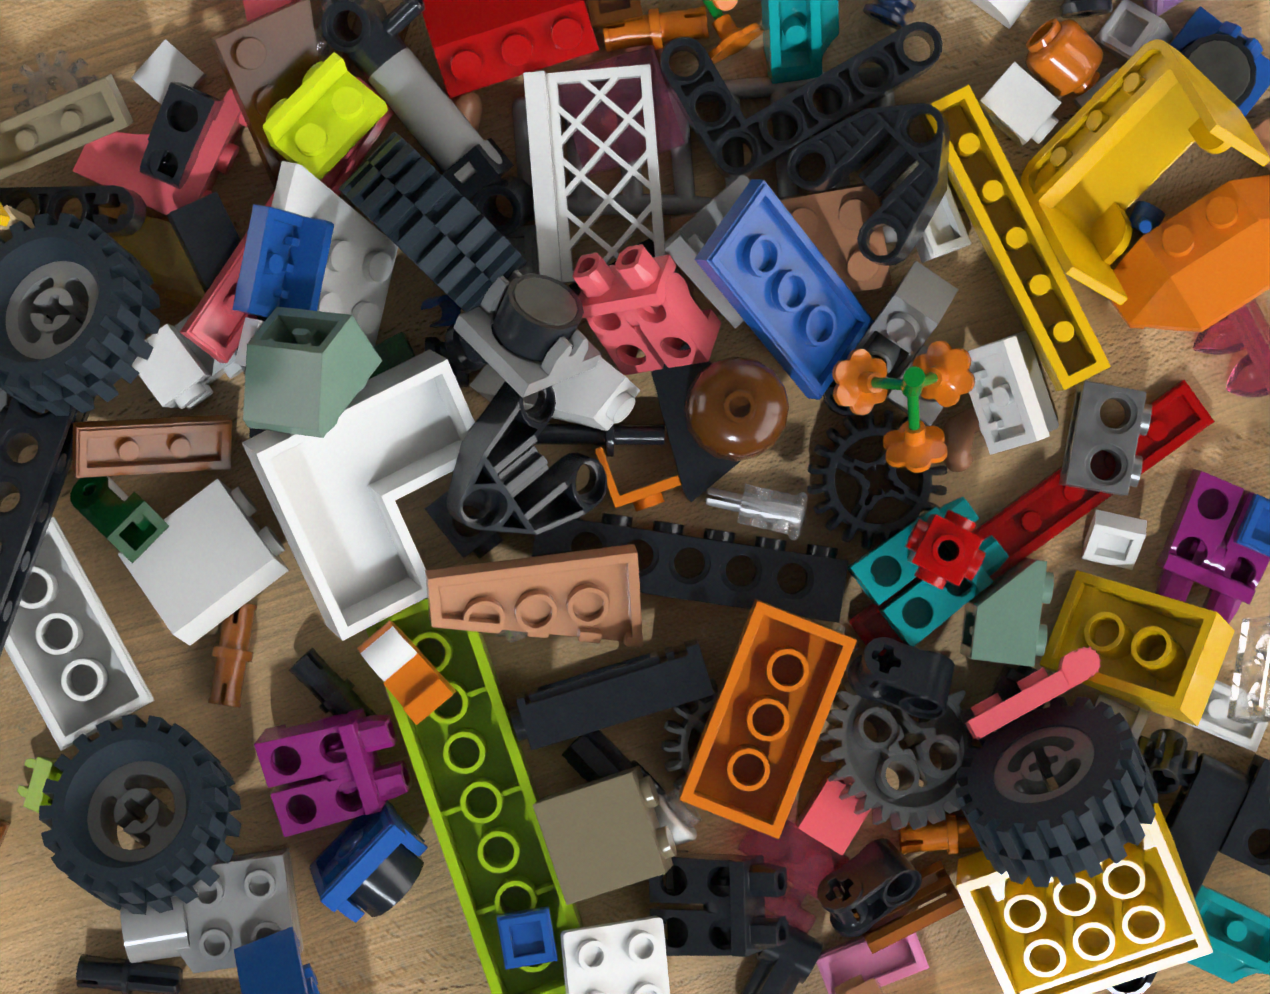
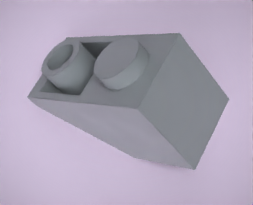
M915 261L887 299L855 349H865L872 358L882 359L887 366L886 378H898L937 327L959 289Z

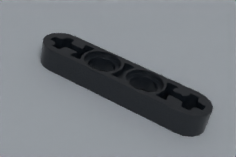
M115 185L0 188V203L3 207L8 205L16 209L23 200L30 198L35 205V216L48 213L57 222L66 202L72 198H78L82 204V215L79 220L82 222L86 218L95 223L110 237L133 235L142 227L147 213L145 202L139 194ZM121 203L127 205V213L119 215L118 219L99 214L98 206L118 208Z

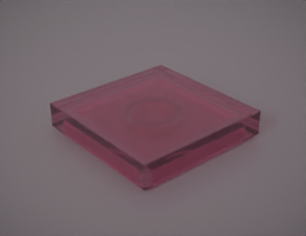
M653 45L572 70L650 64L658 154L685 145ZM641 78L618 80L606 97L626 114H629L642 99ZM608 81L590 83L600 91ZM581 83L558 85L562 107L575 119L595 97ZM601 101L582 125L604 143L623 119ZM642 109L634 120L645 129ZM628 125L610 149L630 164L638 161L646 151V138L631 125ZM577 129L572 137L583 168L598 151L599 147ZM605 153L586 177L621 167V165Z

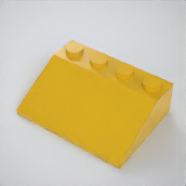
M1158 803L1152 804L1156 813L1152 825L1141 824L1146 836L1139 845L1127 842L1123 846L1128 856L1117 864L1110 858L1100 863L1103 872L1092 878L1089 877L1086 870L1075 873L1076 883L1062 886L1058 877H1051L1048 887H1035L1030 876L1027 877L1023 884L1013 882L1007 871L1001 875L993 868L983 851L958 859L956 887L1004 994H1091L1213 953L1173 837Z

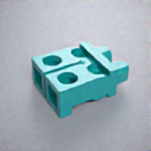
M959 497L944 504L939 509L933 507L923 512L918 518L927 522L930 514H937L944 518L949 509L973 522L979 519L964 497ZM918 519L906 525L901 531H897L887 541L879 544L848 566L847 570L874 605L882 604L916 578L914 574L918 566L907 561L912 550L906 548L905 544ZM992 535L985 538L979 547L980 550L986 552V555L972 581L963 578L960 586L947 581L943 590L919 579L900 595L894 597L878 609L904 644L914 647L980 591L993 583L990 576L1002 566L1009 556ZM945 540L940 543L938 547L940 558L949 561L956 556L957 546L953 541Z

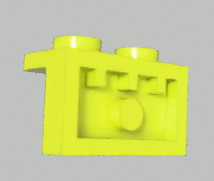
M334 52L324 62H317L307 71L302 85L288 99L279 100L270 109L266 122L263 124V129L270 146L287 161L302 165L316 178L321 180L385 115L388 108L383 99L347 71L344 59Z

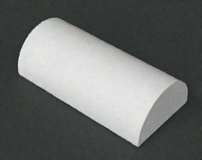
M52 517L4 648L59 749L63 751L74 745L72 742L82 733L89 737L98 732L95 725L107 720L115 723L122 719V716L130 715L155 700L56 518Z

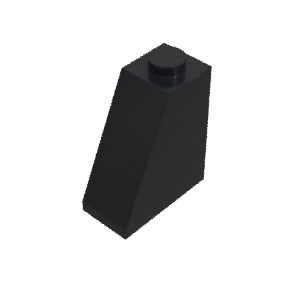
M686 343L684 346H681L680 350H688L690 346ZM710 361L668 368L664 364L663 369L651 372L677 472L682 484V490L690 502H693L741 462L719 459L712 456L697 445L687 429L683 411L687 389L698 372L711 364Z

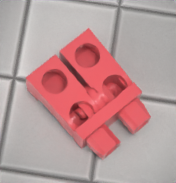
M643 244L626 247L619 253L615 265L608 266L598 253L582 255L578 259L572 277L581 290L578 298L581 300L584 311L582 318L587 319L589 326L623 375L663 369L664 364L668 368L709 362L721 321L712 309L701 311L690 296L685 279L680 274L675 273L677 265L670 255L652 257ZM683 340L690 346V349L680 350ZM640 348L645 353V356L636 358Z

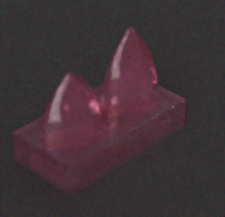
M1254 298L1208 329L1199 332L1193 349L1197 352L1213 355L1232 354L1246 349L1248 354L1233 368L1226 389L1232 394L1247 398L1270 395V326Z

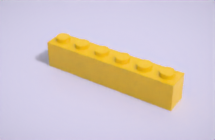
M970 85L931 103L930 105L943 113L949 125L948 177L1056 392L1066 390L1110 368L1111 365ZM919 115L918 118L929 140H931L936 134L937 122L932 115Z

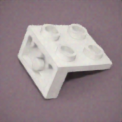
M1026 331L967 351L971 357L969 370L975 378V386L969 394L979 421L980 431L984 436L990 455L1049 437V432L1059 427L1035 352Z
M651 916L569 929L561 932L566 994H670L662 918Z

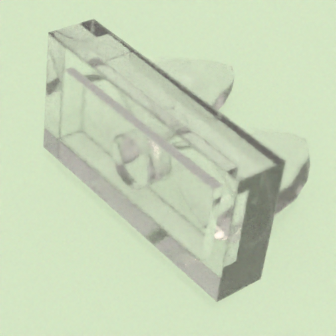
M1270 616L1242 620L1227 713L1228 719L1240 724L1270 722Z

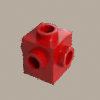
M949 509L944 518L937 514H930L927 522L918 519L905 544L906 548L912 550L907 561L918 566L914 576L943 590L947 581L956 586H960L963 578L972 581L986 555V552L979 549L983 538L972 533L976 523ZM945 540H951L957 546L956 556L949 561L941 559L938 554V547Z

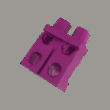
M1192 469L1185 487L1187 489L1169 531L1163 551H1161L1155 564L1162 567L1155 594L1185 602L1195 581L1210 588L1202 608L1218 612L1229 624L1237 613L1241 602L1250 605L1256 592L1255 588L1259 584L1270 561L1269 557L1233 542L1255 493L1246 491L1239 486L1201 470Z
M362 708L350 711L347 714L334 715L311 723L286 727V724L264 730L254 743L268 788L275 786L270 796L284 837L352 819L363 814L369 815L381 812L387 800L409 791L412 786V778L407 763L401 760L381 765L377 750L395 746L398 741L396 727L391 714L366 717Z

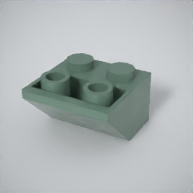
M276 307L247 343L243 421L248 428L324 438L335 427L341 414L357 393L366 386L368 379L382 362L353 315Z
M1024 558L966 603L960 654L974 660L1035 666L1036 655H1044L1047 643V625L1040 624L1042 603L1050 604L1054 586V573L1046 572L1047 561Z

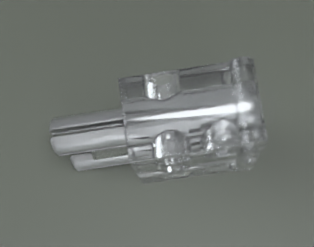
M745 484L743 494L711 487L706 493L723 497L722 501L705 498L706 505L739 512L737 523L788 534L791 540H797L799 537H802L810 502L805 492L792 495Z

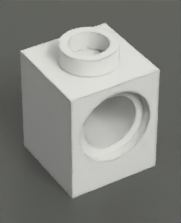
M1015 61L978 102L985 117L1020 148L1030 138L1039 144L1059 122L1052 113L1059 107L1061 102Z

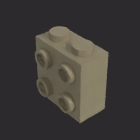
M640 766L544 796L533 804L566 905L665 874L673 866L671 857L677 855L675 842L668 826L660 827L654 807L660 804L658 792L651 776L643 777Z

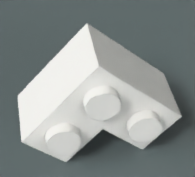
M191 314L175 326L166 324L159 329L158 334H152L145 341L154 347L148 361L137 356L132 364V367L139 372L138 375L162 407L176 409L186 407L188 410H191L213 393L209 385L226 373L232 379L243 372L240 365L234 364L235 354L232 355L228 363H219L180 333Z

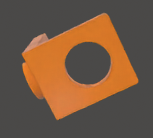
M602 447L594 449L598 461L606 472L607 487L615 508L633 503L635 511H641L665 502L662 492L682 485L679 475L619 496Z

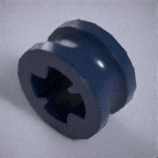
M874 0L873 3L865 5L863 12L874 20L899 30L907 25L904 17L907 13H913L916 5L910 0Z

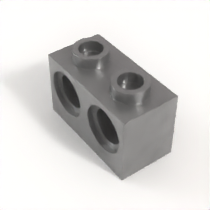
M1082 381L1077 384L1059 485L1120 496L1128 495L1130 486L1137 487L1143 463L1142 456L1135 455L1139 435H1147L1152 415V405L1145 404L1147 392L1090 381ZM1108 399L1118 401L1124 408V420L1116 429L1107 427L1100 418V408ZM1100 450L1109 452L1115 460V471L1106 480H1100L1095 477L1090 467L1093 455Z

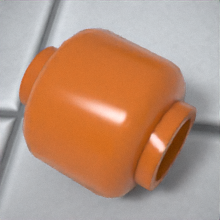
M1056 18L1051 19L1040 26L1026 42L1025 47L1029 51L1026 55L1025 64L1052 95L1065 96L1074 92L1077 96H1080L1090 90L1099 80L1100 73L1097 69L1102 62L1103 51L1075 20L1068 19L1059 22Z

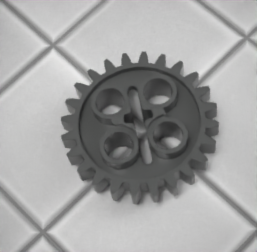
M846 680L844 685L848 692L840 691L836 693L833 702L839 709L830 710L826 721L833 725L834 729L820 734L819 739L833 744V750L822 755L821 760L836 762L838 769L828 776V780L831 782L843 779L846 786L841 791L839 798L843 800L855 795L858 798L854 811L855 814L859 815L872 808L873 824L879 825L886 822L890 817L893 830L906 827L908 821L912 829L916 830L927 826V819L932 824L946 819L945 811L950 814L960 810L961 805L955 788L960 787L956 780L958 768L967 767L963 756L969 747L980 749V747L972 745L973 737L965 724L974 714L971 709L962 710L959 706L966 694L965 691L962 690L952 695L949 694L944 716L937 719L919 718V721L916 722L901 709L887 705L886 710L882 708V703L857 695L850 687L849 681ZM875 680L870 687H874L877 681ZM864 720L870 722L876 729V742L871 741L865 735L863 729ZM902 739L907 745V749L903 751L898 743ZM930 747L940 755L942 761L941 769L936 768L930 761ZM887 767L892 769L898 776V790L891 787L887 782ZM919 779L923 781V787L919 786Z

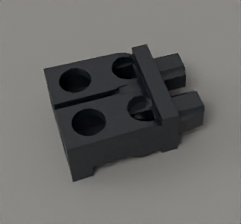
M676 850L677 855L671 857L673 866L666 873V887L663 882V874L649 879L650 902L666 903L651 908L650 917L658 916L662 918L664 929L667 922L668 940L665 937L667 956L732 955L747 957L765 949L788 943L789 931L786 916L765 915V897L785 895L787 889V869L783 866L764 863V855L688 853V850Z

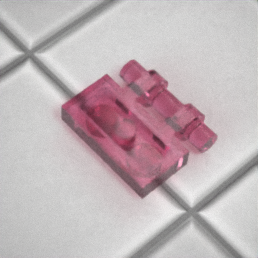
M788 818L779 839L748 828L737 846V849L746 855H764V863L786 867L787 881L791 882L792 886L785 896L765 897V909L775 916H786L788 925L790 924L806 934L813 926L817 916L801 907L807 894H810L818 899L817 889L820 882L826 875L836 871L852 859L846 854L840 855L797 828L795 822Z

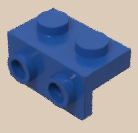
M253 204L232 310L263 318H268L276 307L317 311L334 224L327 220L302 217L273 207Z

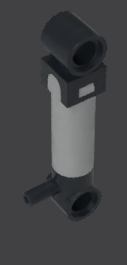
M339 0L328 6L323 13L321 21L322 34L327 43L335 50L347 54L441 169L442 175L469 202L473 200L472 205L503 236L528 223L535 214L532 187L523 179L514 176L501 178L514 166L492 138L483 140L398 35L425 10L423 0H403L388 15L384 6L378 0ZM350 11L355 12L362 21L360 36L353 33L348 26L347 18ZM497 195L505 196L512 204V218L503 216L497 209Z

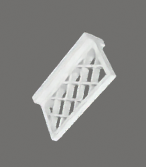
M651 65L545 73V71L523 73L539 274L547 275L564 284L575 282L572 277L574 272L572 249L585 233L608 251L607 255L603 258L606 264L613 257L618 258V251L637 229L654 242L655 257L666 255L664 250L665 235ZM641 78L642 99L629 114H626L606 97L618 80ZM608 81L600 91L590 83ZM581 83L595 97L575 119L560 106L558 85ZM601 101L623 119L604 143L582 125ZM642 109L645 129L634 120ZM561 116L571 123L563 135ZM628 125H631L646 138V151L632 167L610 149ZM577 129L599 147L598 151L581 171L564 158L563 145ZM605 153L628 171L609 195L586 177ZM646 161L648 162L649 181L638 172ZM565 167L576 176L567 187ZM633 177L650 190L651 203L637 219L614 201ZM581 181L604 200L585 223L568 211L567 201L569 195ZM609 205L632 223L613 247L590 229ZM651 212L653 233L642 225ZM569 219L580 228L572 239L570 238Z

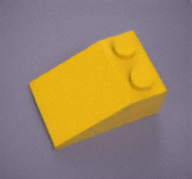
M1076 570L1039 665L1056 673L1061 657L1074 650L1077 651L1078 648L1080 649L1083 646L1085 648L1091 647L1092 650L1096 649L1097 654H1100L1099 658L1102 660L1100 662L1101 667H1099L1098 673L1082 682V684L1151 712L1198 726L1235 630L1218 612Z

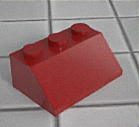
M423 0L425 4V10L422 12L449 98L523 75L525 72H533L599 50L584 0Z

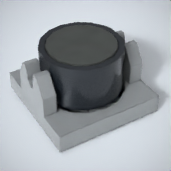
M515 270L508 280L503 275L498 277L486 292L480 307L459 314L453 327L522 398L596 367L602 355L577 330L584 313L581 300L571 288L547 275L533 273L522 275L518 270ZM492 324L494 326L496 336L503 345H500L493 336L491 329Z

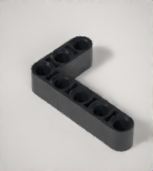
M913 22L747 119L741 112L705 48L698 41L690 37H679L670 41L661 54L660 72L715 169L722 176L735 180L742 174L747 177L791 152L793 148L844 121L926 73L939 59L942 53L943 41L940 33L934 26L926 22ZM911 36H919L925 39L930 47L929 58L924 61L909 59L903 49L904 40ZM687 51L693 54L699 64L697 71L687 77L674 74L668 62L675 53ZM867 62L880 65L886 75L885 83L877 88H869L863 85L858 77V68ZM823 88L835 91L841 101L840 109L830 115L818 112L812 102L813 94ZM706 96L718 98L725 108L723 117L715 122H706L700 119L696 113L695 105L701 98ZM776 115L790 117L796 127L795 136L786 141L774 139L767 129L768 120ZM740 141L746 144L751 152L750 162L740 168L729 166L722 157V148L727 143Z

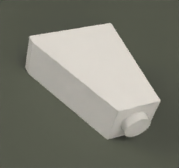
M600 357L596 367L552 385L556 400L552 418L608 431L614 423L623 421L630 414L635 405V397L641 390ZM486 365L469 386L491 402L505 380L490 365ZM538 392L523 398L524 410L534 406L538 398Z

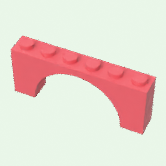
M295 0L242 1L248 22ZM230 88L222 99L224 103L216 120H213L192 172L181 189H177L140 172L141 161L149 143L148 137L150 134H130L116 131L85 144L73 172L102 186L115 185L135 191L142 197L146 207L167 216L176 209L214 193L211 190L219 173L227 175L235 162L239 146L233 143L241 126L247 127V124Z

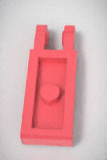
M1083 646L1080 649L1078 648L1077 651L1074 650L1060 658L1057 672L1051 676L1048 675L1043 667L1016 682L1021 692L1011 698L1002 701L1000 695L996 693L972 706L971 710L975 717L965 724L973 739H981L1088 680L1091 676L1093 677L1094 674L1099 672L1098 669L1101 667L1100 662L1102 660L1099 658L1100 654H1097L1096 649L1092 650L1091 647L1085 648Z

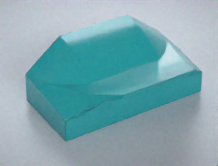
M761 0L762 28L764 29L763 45L771 83L777 84L814 79L822 75V57L831 42L839 35V1Z
M1201 885L1195 901L1213 953L1187 962L1232 984L1256 973L1270 975V916L1216 890Z

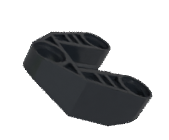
M914 103L864 109L793 148L788 156L786 167L792 182L806 191L823 192L834 187L854 170L857 172L893 136L895 139L858 175L878 197H881L915 162L919 163L882 201L883 205L859 230L857 238L859 250L864 257L875 264L883 266L896 265L908 257L921 239L947 191L950 130L948 121L943 113L930 104ZM919 115H932L937 122L935 136L925 143L914 142L909 133L911 122ZM816 152L822 154L826 163L823 175L815 181L803 180L799 173V164L802 158L808 153ZM879 227H892L897 235L896 247L887 255H876L870 248L871 234Z
M506 381L500 387L460 446L447 494V508L450 515L456 521L478 530L538 535L587 514L603 500L607 489V476L602 464L598 460L578 452L569 453L548 468L547 459L533 445L538 441L537 437L551 420L555 411L556 400L552 386L538 391L536 403L528 410H524L523 398ZM585 464L589 469V480L583 489L577 491V473L580 467ZM481 489L484 494L483 508L474 516H466L463 511L464 500L472 492Z

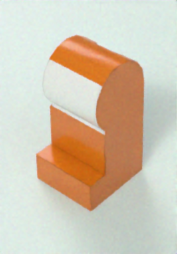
M391 620L357 647L365 661L385 682L383 684L403 706V710L416 725L456 692L452 685Z

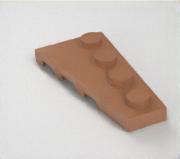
M634 544L425 570L429 619L432 627L497 634L501 630L526 632L528 637L548 638L549 634L577 637L580 642L600 643L601 639L623 641L625 646L643 648L638 552Z

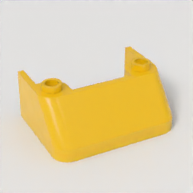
M1155 39L1144 44L1027 163L1021 176V188L1065 273L1119 305H1122L1128 297L1110 265L1127 250L1131 241L1132 224L1125 210L1194 142L1210 154L1222 153L1232 146L1263 167L1270 161V156L1241 110L1179 50L1163 40Z

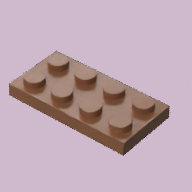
M865 183L832 188L823 192H809L779 198L852 293L892 286L889 266L873 263L863 256L858 247L857 238L860 228L880 208L878 196ZM698 212L670 216L672 235ZM883 226L873 231L869 241L873 253L880 256L887 255ZM678 266L679 274L688 285L690 296L701 311L712 309L716 316L722 315Z

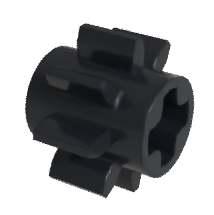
M1170 729L1156 730L1150 735V738L1141 735L1138 740V746L1153 777L1157 793H1172L1178 789L1179 785L1189 787L1192 773H1195L1199 754L1196 751L1187 750V738L1179 732Z

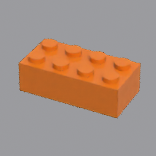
M755 599L678 793L679 800L779 839L857 640L852 636Z

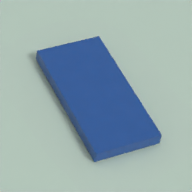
M751 179L694 259L809 399L820 400L834 380L832 377L834 365L838 361L847 360L849 353L856 348L874 322L765 180Z

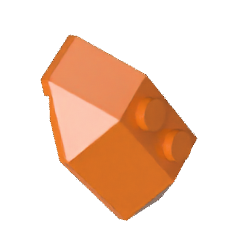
M1270 174L1226 182L1143 235L1113 270L1128 299L1122 305L1109 299L1129 328L1144 329V327L1162 330L1203 332L1270 289Z

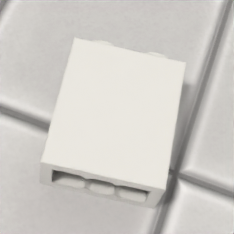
M218 478L164 519L169 527L133 564L121 552L118 554L171 633L188 645H192L289 571L279 556L285 551L281 541L267 525L260 529L251 517L258 510L248 495L239 486L231 490Z

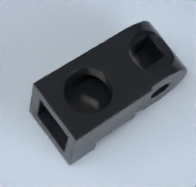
M171 82L148 137L149 143L141 161L140 172L177 189H181L192 172L213 120H216L224 101L181 82Z

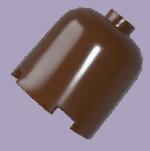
M731 357L714 361L698 372L687 389L683 411L687 429L700 448L716 458L737 462L756 458L774 446L786 427L789 403L785 386L773 370L757 360Z

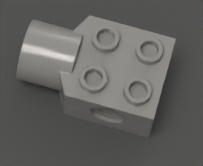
M289 848L233 855L229 864L217 859L211 869L220 877L211 887L202 880H199L193 885L199 897L187 904L177 896L171 897L173 910L159 913L147 904L146 915L132 914L123 906L120 909L124 945L131 963L181 956L193 973L235 968L237 966L234 949L292 926L300 941V954L304 950Z

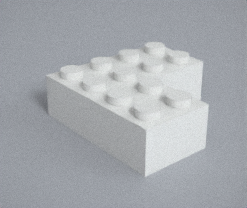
M427 350L369 379L366 386L357 393L341 414L335 427L324 438L266 430L242 442L326 626L342 641L427 598L426 569L395 500L454 471L461 443L475 424L448 359L432 350Z

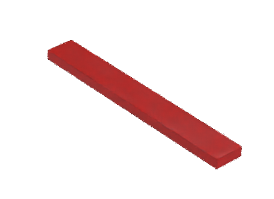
M1181 380L1149 403V405H1152L1150 426L1146 436L1139 435L1135 454L1143 458L1141 474L1215 422L1185 380ZM1104 450L1096 452L1090 462L1092 473L1100 480L1110 478L1115 471L1113 456ZM1061 466L973 530L972 533L980 536L983 540L992 535L1009 556L990 578L993 581L1113 494L1059 485ZM914 578L882 604L874 605L871 603L848 620L865 646L873 639L879 637H888L903 643L878 609L894 597L900 595L917 582L919 578ZM882 650L879 655L882 656L886 650Z

